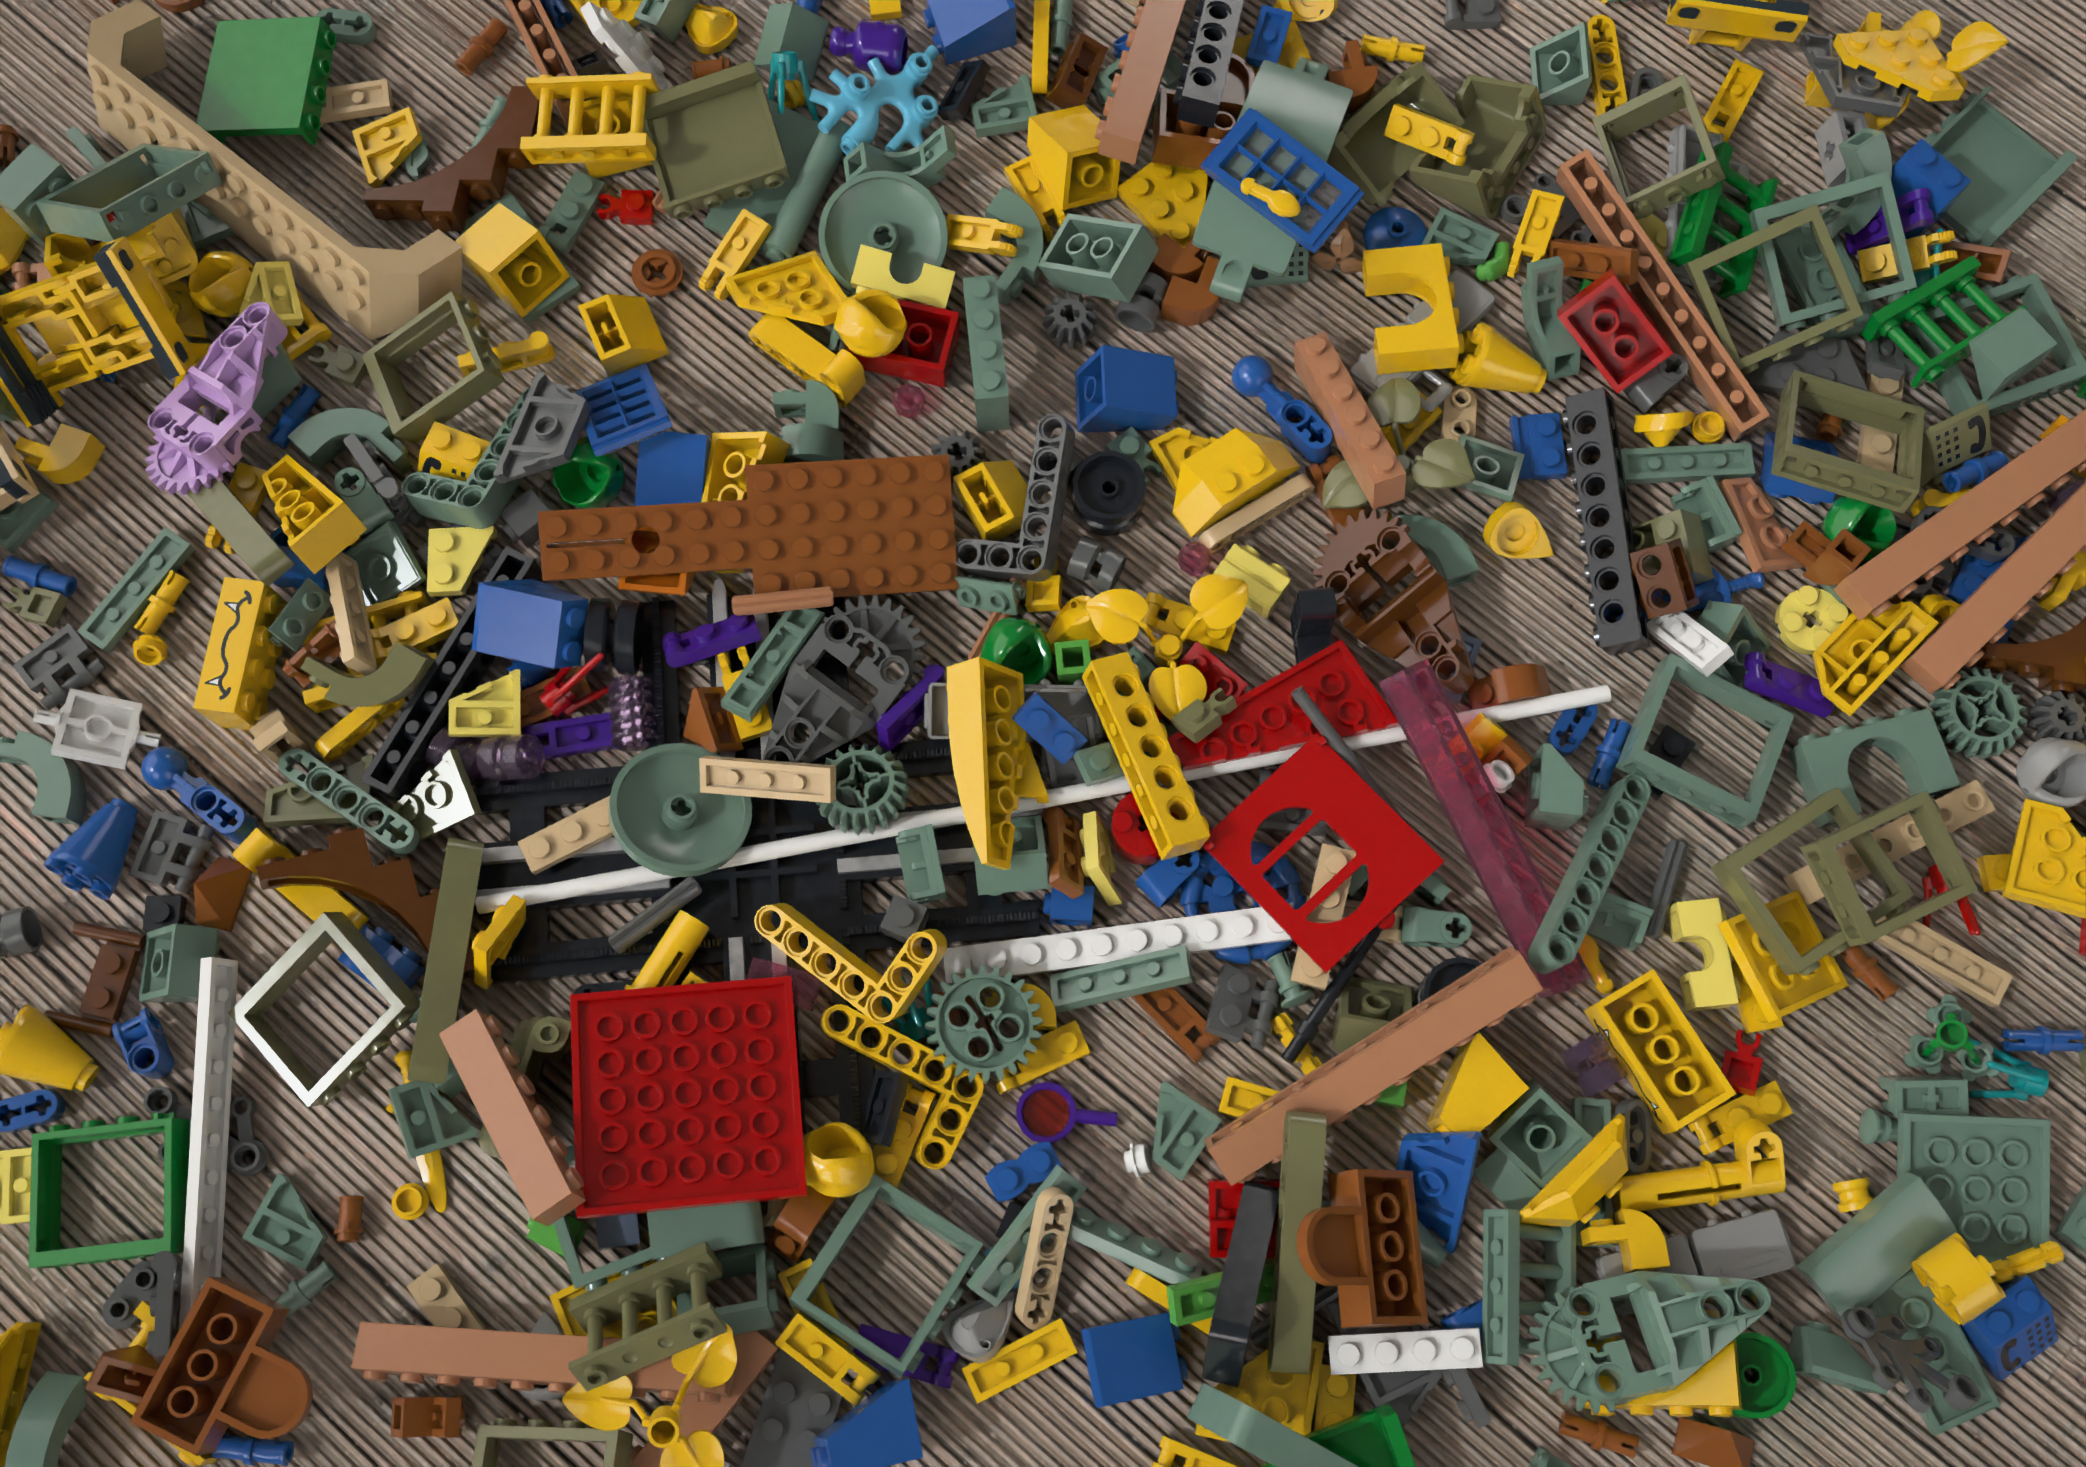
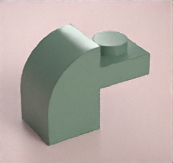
M806 380V392H800L796 389L773 392V407L777 418H805V423L821 424L842 432V419L837 399L826 385L818 381Z
M796 423L782 427V435L778 436V438L790 444L783 463L844 460L843 432L815 423Z

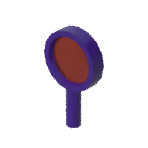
M1051 1082L1037 1083L1026 1089L1019 1098L1016 1108L1017 1123L1022 1133L1031 1141L1037 1143L1050 1142V1144L1059 1142L1067 1137L1075 1123L1114 1127L1117 1125V1112L1076 1109V1104L1071 1094L1061 1085Z

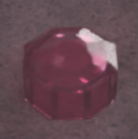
M907 383L896 388L892 397V404L897 415L910 419L921 414L925 405V399L919 387Z
M1190 542L1181 548L1177 561L1182 571L1189 576L1202 575L1209 568L1212 557L1206 546L1200 542Z

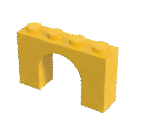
M1441 243L1363 250L1362 278L1365 297L1410 294L1424 300L1433 311L1428 318L1415 324L1375 328L1373 350L1377 375L1456 368L1458 354L1464 353L1463 334H1457L1456 327H1459L1458 307H1452V301L1455 299L1453 281L1448 282L1447 278L1450 275L1449 256H1443Z
M1705 1310L1710 1317L1720 1319L1718 1310ZM1576 1311L1582 1316L1590 1315L1589 1311ZM1620 1335L1609 1338L1601 1344L1595 1345L1591 1342V1339L1586 1344L1588 1347H1595L1598 1352L1604 1344L1620 1340ZM1736 1338L1682 1382L1675 1390L1643 1396L1629 1403L1616 1405L1615 1409H1630V1415L1653 1416V1409H1669L1670 1416L1679 1417L1693 1416V1410H1709V1416L1714 1417L1733 1416V1410H1742ZM1605 1375L1598 1377L1599 1384L1605 1391L1615 1392V1384L1612 1379ZM1586 1401L1584 1408L1591 1409L1590 1403ZM1600 1405L1598 1414H1593L1591 1409V1415H1615V1412L1609 1413L1605 1405Z

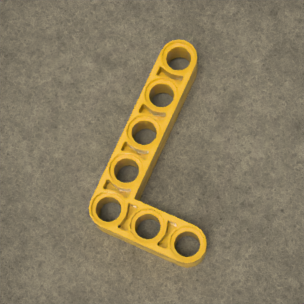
M776 903L763 906L757 911L754 918L756 930L762 936L876 1023H886L905 1014L947 951V940L940 931L928 929L914 933L908 938L882 976L791 905ZM774 911L779 914L781 919L778 929L775 928L771 921ZM801 932L808 938L806 950L799 944ZM924 937L929 939L933 946L930 956L924 954L921 949V942ZM828 954L833 955L836 960L834 971L827 967L826 957ZM903 967L908 968L912 973L913 978L910 985L906 984L901 978ZM856 975L860 976L864 981L862 993L857 991L854 986ZM884 996L892 1002L891 1014L886 1013L881 1006Z
M839 1004L827 1008L820 1018V1027L827 1036L897 1072L910 1076L916 1082L941 1094L920 1135L914 1153L917 1162L923 1167L933 1170L945 1167L951 1160L983 1094L984 1082L981 1076L976 1074L972 1082V1093L967 1097H963L957 1090V1084L962 1077H968L969 1072L964 1070L959 1077H955L957 1068L955 1064L946 1069L943 1068L947 1057L943 1055L934 1057V1050L881 1023L872 1021L866 1015L846 1005ZM834 1011L842 1012L847 1018L846 1027L841 1032L834 1031L829 1025V1016ZM867 1027L876 1030L879 1036L878 1043L873 1048L864 1046L861 1041V1034ZM898 1044H904L910 1050V1058L903 1065L898 1064L893 1058L894 1048ZM931 1060L937 1061L942 1067L941 1076L935 1081L927 1078L925 1074V1067ZM948 1109H952L957 1115V1124L950 1130H946L941 1124V1116ZM932 1142H936L941 1148V1156L934 1163L928 1162L924 1154L925 1148Z

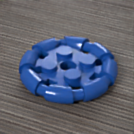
M1252 841V864L1257 865L1271 852L1269 850L1271 846ZM1205 851L1199 856L1200 861L1197 869L1182 884L1180 907H1184L1186 917L1200 915L1198 905L1206 903L1208 904L1209 914L1238 910L1233 904L1234 896L1240 893L1250 896L1208 851ZM1283 856L1271 867L1273 870L1267 877L1266 873H1264L1263 878L1275 890L1286 888L1289 898L1286 899V902L1293 903V908L1298 910L1306 903V896H1302L1300 884L1303 882L1294 865ZM1207 873L1216 878L1211 888L1202 881ZM1250 896L1253 902L1252 908L1260 907V905ZM1293 941L1214 950L1213 952L1217 954L1216 958L1226 962L1250 964L1251 960L1262 958L1263 961H1266L1270 957L1283 952Z

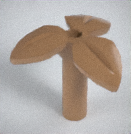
M1342 221L1338 226L1337 235L1330 245L1333 253L1321 251L1312 254L1310 259L1314 264L1330 271L1336 264H1340L1342 273L1362 271V260L1356 257H1348L1354 251V241L1350 233L1351 224L1348 221Z

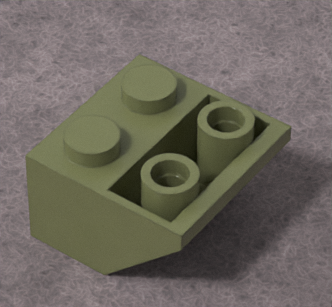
M1678 509L1633 526L1636 551L1681 538L1694 585L1714 578L1699 515ZM1653 555V566L1657 570H1661V561Z

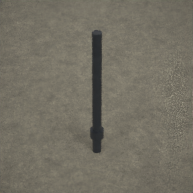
M1400 904L1393 910L1394 913L1396 912ZM1376 926L1353 948L1306 1020L1301 1019L1294 1029L1296 1034L1281 1055L1282 1059L1293 1065L1306 1044L1313 1042L1319 1033L1318 1026L1383 929Z

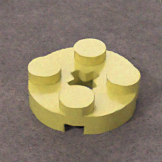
M1808 585L1790 593L1779 604L1775 613V624L1778 623V628L1781 632L1779 636L1785 645L1798 653L1812 655L1846 620L1848 610L1844 604L1837 601L1829 592ZM1811 614L1815 616L1818 625H1814L1811 628L1806 625L1807 619L1803 615Z

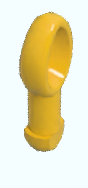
M1245 178L1241 182L1240 189L1242 193L1247 196L1250 194L1266 202L1270 210L1276 215L1291 218L1300 213L1301 206L1290 192L1285 190L1273 191L1255 182L1256 180L1253 178Z
M1586 933L1575 959L1587 966L1596 983L1595 988L1598 992L1609 994L1614 989L1612 978L1609 979L1598 959L1599 947L1596 941Z

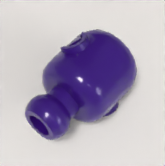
M863 19L858 23L855 32H850L842 26L832 29L830 53L834 56L844 57L846 55H853L855 66L859 70L871 72L867 63L873 58L878 57L888 74L897 75L902 72L908 49L907 31L902 26L881 22L880 20Z

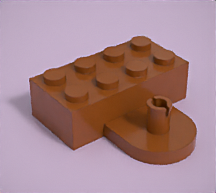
M1234 53L1231 55L1214 128L1177 120L1176 116L1179 106L1173 104L1176 90L1161 87L1153 118V163L1203 170L1201 168L1203 161L1236 124L1254 82V71L1246 60Z
M1353 1169L1328 1174L1330 1206L1314 1209L1302 1219L1297 1232V1254L1304 1270L1315 1282L1325 1286H1338L1341 1328L1403 1327L1428 1324L1413 1171Z
M208 1277L132 1416L130 1423L196 1456L214 1453L229 1425L260 1439L281 1437L294 1431L302 1424L310 1411L313 1400L312 1383L306 1371L299 1364L269 1349L290 1309L226 1277Z

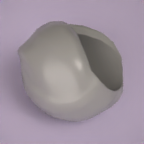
M2055 737L2043 738L2030 745L2019 759L2016 768L2018 784L2024 795L2030 800L2063 807L2064 809L2074 807L2086 799V746L2076 740Z

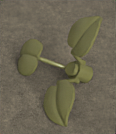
M1404 378L1391 379L1372 393L1367 401V406L1379 427L1392 425V431L1399 452L1397 458L1406 472L1405 492L1412 491L1419 485L1429 489H1445L1475 481L1467 452L1456 440L1444 438L1435 440L1424 448L1423 456H1415L1414 461L1407 456L1398 423L1409 424L1414 422L1421 410V397L1416 387L1409 380ZM1346 460L1335 465L1325 480L1322 501L1326 510L1332 508L1351 509L1368 503Z

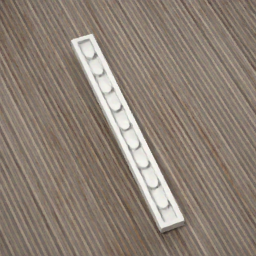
M1261 907L953 947L947 948L943 959L946 983L953 985L952 973L955 972L963 979L965 978V967L969 966L973 974L976 975L978 974L980 964H984L986 974H991L994 967L999 966L1000 977H1004L1009 971H1012V977L1084 968L1181 945H1186L1189 954L1291 941L1292 939Z
M216 957L201 958L179 1330L207 1278L221 1277L235 1021L228 1012L236 1005L238 961Z

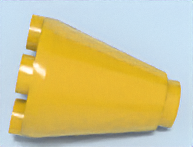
M1479 323L1473 331L1466 330L1463 333L1464 353L1460 354L1457 367L1450 369L1449 379L1464 387L1529 394L1531 392L1537 394L1541 390L1547 377V370L1541 368V364L1494 327L1486 323Z
M28 1003L20 1009L13 1024L5 1022L0 1028L1 1075L70 1091L78 1089L84 1092L99 1072L100 1067L93 1064L94 1059L41 1010Z

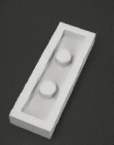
M1683 611L1655 617L1647 622L1648 631L1706 677L1734 655L1729 645Z

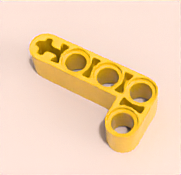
M765 313L748 332L749 338L760 349L805 382L806 380H814L826 385L834 393L838 406L845 408L866 384L863 366L855 356L844 349L834 354L785 317Z
M258 827L232 853L240 863L255 874H257L256 866L263 865V862L270 858L285 857V859L297 857L277 839ZM285 886L276 888L314 922L323 912H343L354 926L360 930L370 919L363 911L335 889L321 886Z

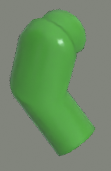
M1497 242L1494 244L1493 259L1486 261L1485 264H1479L1476 268V277L1479 281L1488 280L1492 282L1508 272L1510 258L1509 243Z

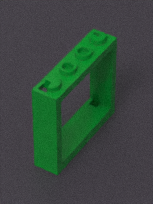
M175 1112L153 1113L152 1120L141 1121L140 1116H125L117 1118V1124L106 1125L105 1120H92L82 1122V1128L71 1129L70 1124H59L49 1127V1132L32 1134L28 1268H58L153 1257L160 1251L182 1254L184 1250L190 1120L175 1118ZM165 1134L164 1238L60 1249L62 1146Z

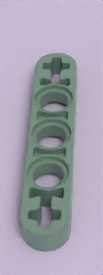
M293 748L281 756L279 769L284 776L358 828L363 827L364 832L393 852L407 854L412 852L419 844V832L409 821L300 748ZM295 761L302 763L309 770L308 774L305 775L298 769L293 768L292 764ZM331 776V784L326 790H315V783L320 777ZM349 793L357 794V802L353 807L349 809L341 808V800L345 795ZM382 811L384 814L382 822L375 827L367 826L368 816L372 812ZM392 826L400 833H405L408 836L404 842L397 840L389 832Z

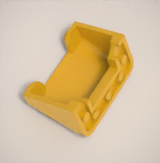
M180 208L126 238L140 262L147 259L152 260L154 264L152 269L162 286L191 274L198 266V255ZM61 233L51 234L45 237L44 265L52 277L64 272H72L78 267L96 262L93 256L107 242L90 246L86 238Z

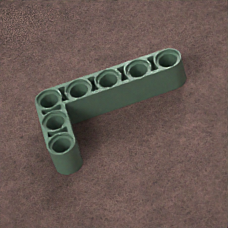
M530 387L526 388L466 482L425 472L412 473L403 480L401 490L419 515L475 529H485L495 523L523 479L522 477L502 484L497 482L493 473Z
M1204 1382L1187 1415L1188 1419L1275 1467H1358Z

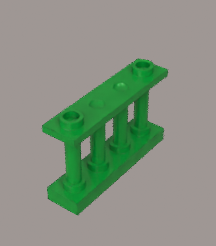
M1725 141L1715 145L1714 148L1726 178L1724 180L1748 197L1745 208L1742 209L1721 194L1724 180L1715 183L1710 188L1702 189L1687 196L1668 259L1676 267L1710 253L1705 249L1707 235H1710L1726 246L1752 234L1753 231L1748 214L1753 210L1772 205L1775 200V192L1779 180L1772 178L1754 185L1729 167L1733 147ZM1703 151L1700 153L1698 163L1706 160ZM1716 207L1740 224L1736 237L1713 221ZM1757 247L1730 258L1728 264L1722 262L1710 268L1724 278L1719 293L1720 297L1724 299L1748 289L1758 254Z
M1973 255L1873 313L1861 333L1869 343L1881 336L1884 338L1889 337L1920 368L1910 383L1914 389L1925 382L1929 384L1934 383L1947 369L1972 355L1969 345L1970 340L2017 309L2023 308L2028 310L2022 305L2006 314L1974 283L1976 280L1974 276L1981 263ZM1957 291L1959 293L1964 292L1993 323L1981 329L1950 298V295ZM1932 306L1934 308L1939 307L1968 338L1956 344L1925 313V310ZM1906 321L1909 323L1914 322L1943 353L1930 359L1899 326Z

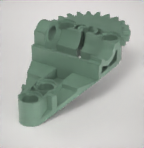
M1637 1271L1584 1283L1581 1287L1575 1289L1572 1286L1568 1288L1566 1299L1559 1292L1553 1295L1557 1307L1546 1300L1541 1306L1548 1316L1535 1313L1533 1319L1542 1328H1529L1528 1334L1539 1339V1341L1528 1343L1527 1350L1538 1352L1540 1355L1532 1359L1530 1364L1531 1366L1544 1367V1370L1538 1375L1537 1379L1538 1381L1551 1379L1553 1382L1547 1392L1551 1395L1561 1389L1563 1391L1561 1399L1563 1405L1574 1397L1576 1398V1411L1581 1412L1587 1401L1590 1403L1593 1414L1599 1413L1600 1405H1605L1609 1413L1615 1411L1616 1405L1629 1403L1643 1396L1675 1390L1726 1345L1737 1338L1745 1329L1755 1323L1770 1308L1771 1296L1768 1289L1762 1283L1754 1280ZM1741 1295L1751 1297L1756 1304V1310H1751L1744 1306L1741 1301ZM1581 1301L1586 1304L1590 1315L1582 1316L1574 1310L1572 1302ZM1631 1302L1654 1366L1653 1370L1636 1373L1625 1339L1606 1343L1598 1352L1595 1347L1587 1346L1586 1343L1590 1339L1593 1344L1597 1345L1622 1332L1614 1310L1615 1307ZM1704 1303L1714 1305L1719 1311L1720 1319L1710 1317L1704 1310ZM1605 1375L1612 1379L1615 1384V1392L1605 1391L1600 1386L1598 1377Z

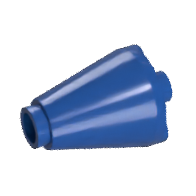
M113 798L110 804L102 806L55 848L43 866L55 874L62 875L61 883L77 892H80L84 887L89 889L95 896L109 900L117 888L136 827V816L139 811L128 802Z

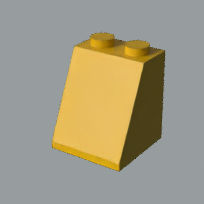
M1085 105L1029 116L1027 147L1062 211L1117 198L1121 161L1097 154L1100 140L1095 139V134L1100 119Z
M501 203L494 206L455 240L462 247V260L466 266L522 318L570 277L540 231Z
M1480 1032L1476 1033L1470 1042L1458 1048L1426 1124L1431 1128L1429 1133L1481 1132L1529 1089Z

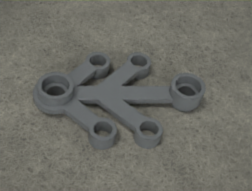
M1541 173L1536 176L1532 185L1533 189L1565 196V202L1559 216L1560 219L1552 236V239H1558L1582 217L1564 191L1554 183L1551 175ZM1538 182H1545L1548 187H1542ZM1518 194L1508 196L1501 208L1503 219L1510 224L1521 222L1528 201L1525 197ZM1509 210H1515L1518 214H1513ZM1586 225L1582 230L1574 231L1569 240L1574 241V239L1578 238L1583 242L1589 243L1590 238L1594 235Z
M157 1086L146 1093L143 1103L148 1113L175 1112V1118L190 1120L191 1129L192 1111L178 1102V1096L174 1090ZM167 1096L169 1099L168 1105L162 1109L160 1107V1100ZM240 1096L235 1098L230 1105V1111L237 1119L239 1141L229 1135L228 1153L230 1155L227 1156V1171L234 1169L241 1175L252 1176L265 1168L269 1154L267 1147L262 1142L255 1140L252 1116L256 1111V1103L251 1098ZM246 1101L248 1109L244 1114H240L238 1110L239 1105ZM164 1143L158 1149V1156L163 1162ZM254 1151L256 1154L255 1161L252 1164H248L246 1156L249 1152Z
M1859 1306L1854 1309H1847L1841 1315V1323L1845 1334L1851 1340L1860 1342L1876 1366L1872 1371L1874 1381L1881 1388L1890 1390L1900 1381L1901 1375L1910 1389L1906 1394V1400L1915 1411L1924 1413L1934 1404L1933 1395L1924 1387L1917 1374L1942 1390L1947 1404L1956 1410L1969 1409L1980 1400V1390L1970 1378L1957 1374L1952 1379H1948L1925 1363L1932 1362L1941 1353V1349L1934 1339L1929 1336H1922L1916 1340H1898L1908 1331L1907 1324L1900 1316L1889 1314L1887 1317L1876 1318L1869 1310ZM1882 1350L1888 1354L1895 1367L1889 1364Z

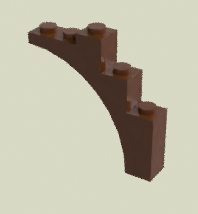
M512 86L506 105L493 127L465 155L442 170L414 182L393 187L365 189L363 197L365 204L375 219L385 221L392 219L427 220L433 230L439 229L442 232L464 231L471 199L480 201L502 199L508 168L519 170L525 168L539 169L540 164H531L520 150L521 137H533L537 134L540 100H537L528 86Z
M2086 616L2069 631L2042 641L2020 644L1994 643L1993 645L1987 642L1981 648L1985 654L1972 665L1984 667V669L1990 668L1991 673L2008 671L2018 673V676L2031 679L2039 677L2038 689L2052 691V693L2061 691L2064 696L2068 693H2076L2086 687Z
M348 826L335 830L333 835L327 836L328 850L322 851L321 848H312L301 852L299 857L290 859L274 857L264 861L263 865L256 866L262 890L285 886H321L349 892L375 903L396 917L418 939L427 955L429 954L439 888L429 890L425 893L426 896L419 897L409 858L401 860L400 857H391L380 861L378 866L373 867L363 827L355 829V827ZM468 941L462 980L474 977V956L470 941Z

